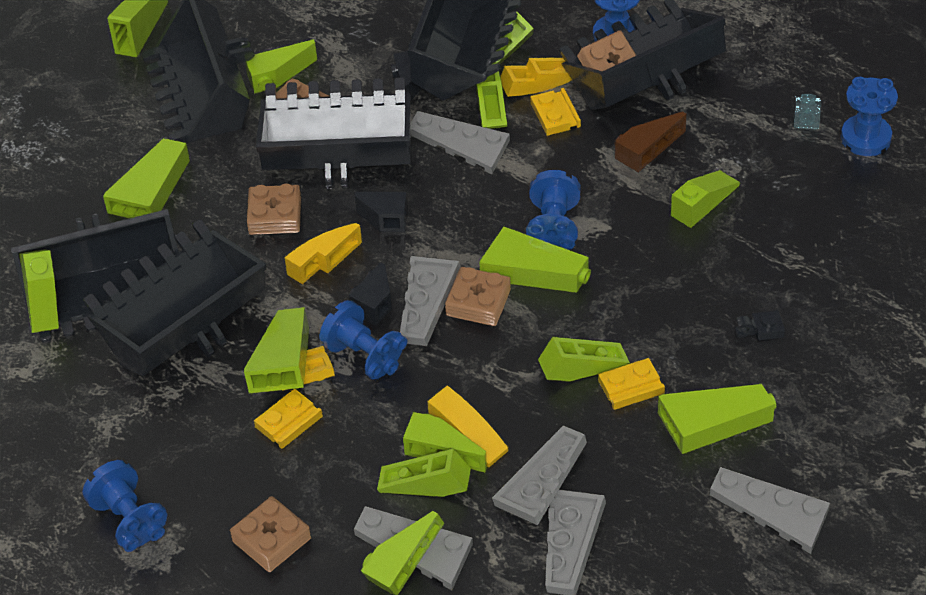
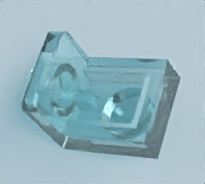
M802 94L801 97H796L795 128L819 129L821 98H816V95Z

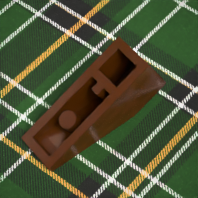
M682 111L631 127L624 134L617 137L614 144L615 159L639 173L686 132V113Z

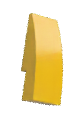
M529 58L526 66H504L500 80L506 95L509 97L523 96L553 89L572 81V78L562 66V63L565 62L563 58Z
M354 223L333 229L297 247L285 257L287 275L304 284L319 269L329 273L362 243L360 225Z
M448 385L428 401V412L430 415L443 419L486 451L487 467L493 465L508 452L507 445L487 421Z

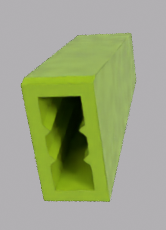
M124 0L108 16L107 19L115 54L138 57L168 4V0Z
M163 138L105 192L103 197L107 213L134 218L161 211L190 161L187 144Z
M507 227L502 228L479 261L480 271L510 277V284L576 293L582 284L588 282L591 270L588 269V257Z
M305 307L277 311L244 368L249 393L304 388L309 325Z
M762 384L663 394L658 398V414L682 454L773 422L774 409H776L774 396L771 393H767Z

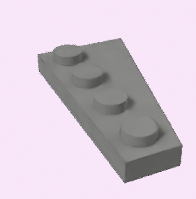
M417 111L410 123L411 136L434 147L439 145L445 148V152L452 156L455 154L466 158L467 163L473 166L478 164L484 167L485 171L493 174L510 141L509 133Z
M411 256V269L408 272L407 279L408 290L405 293L406 305L405 310H403L400 333L407 338V344L427 346L461 266L459 261Z
M562 426L492 497L494 505L538 525L586 445L585 435Z
M720 467L710 488V496L740 513L746 512L754 517L755 522L763 527L768 525L779 532V536L789 542L792 539L802 545V549L810 554L830 507L829 502Z
M558 490L552 500L548 511L549 532L547 534L548 554L546 558L545 581L547 593L561 595L577 594L606 504L604 495Z
M365 506L354 527L355 536L377 547L416 521ZM440 529L416 567L425 576L431 579L433 577L443 582V586L452 590L473 545L472 537Z

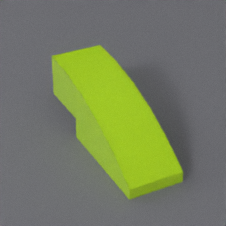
M498 71L488 76L485 81L475 85L482 127L488 129L507 127L502 83Z

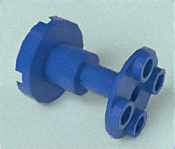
M594 0L602 9L608 10L605 16L599 19L593 26L594 42L598 41L594 33L600 29H603L607 35L615 33L612 24L617 21L624 25L628 33L635 30L626 10L635 7L640 0Z
M855 77L852 80V84L848 87L846 97L851 107L859 112L843 124L841 131L842 144L845 147L847 144L854 154L876 156L881 154V150L885 148L887 150L890 147L892 129L886 120L882 119L881 114L890 111L896 106L898 99L897 91L893 87L892 80L888 78Z
M548 170L537 174L534 181L532 179L529 190L530 199L535 206L541 209L543 215L530 220L526 227V235L567 250L574 248L575 241L578 238V228L572 220L564 215L566 211L575 207L580 200L581 185L576 177L572 175V178L566 176V172L561 170Z
M349 300L339 303L335 307L338 311L334 315L329 313L321 326L319 339L324 343L322 344L323 347L331 352H339L349 347L353 351L363 350L369 354L365 364V374L370 379H378L385 374L392 375L395 373L399 366L398 359L402 350L407 345V338L398 331H391L377 341L370 336L371 330L363 325L364 310L361 306Z
M123 460L107 462L93 472L95 477L91 482L87 479L82 493L88 505L94 510L99 511L111 509L114 514H122L124 517L117 527L115 537L117 543L126 552L134 551L137 547L144 545L150 540L156 541L164 535L165 529L163 526L167 519L166 509L159 503H148L139 507L136 505L137 495L134 493V489L137 486L138 475L130 463L125 464Z

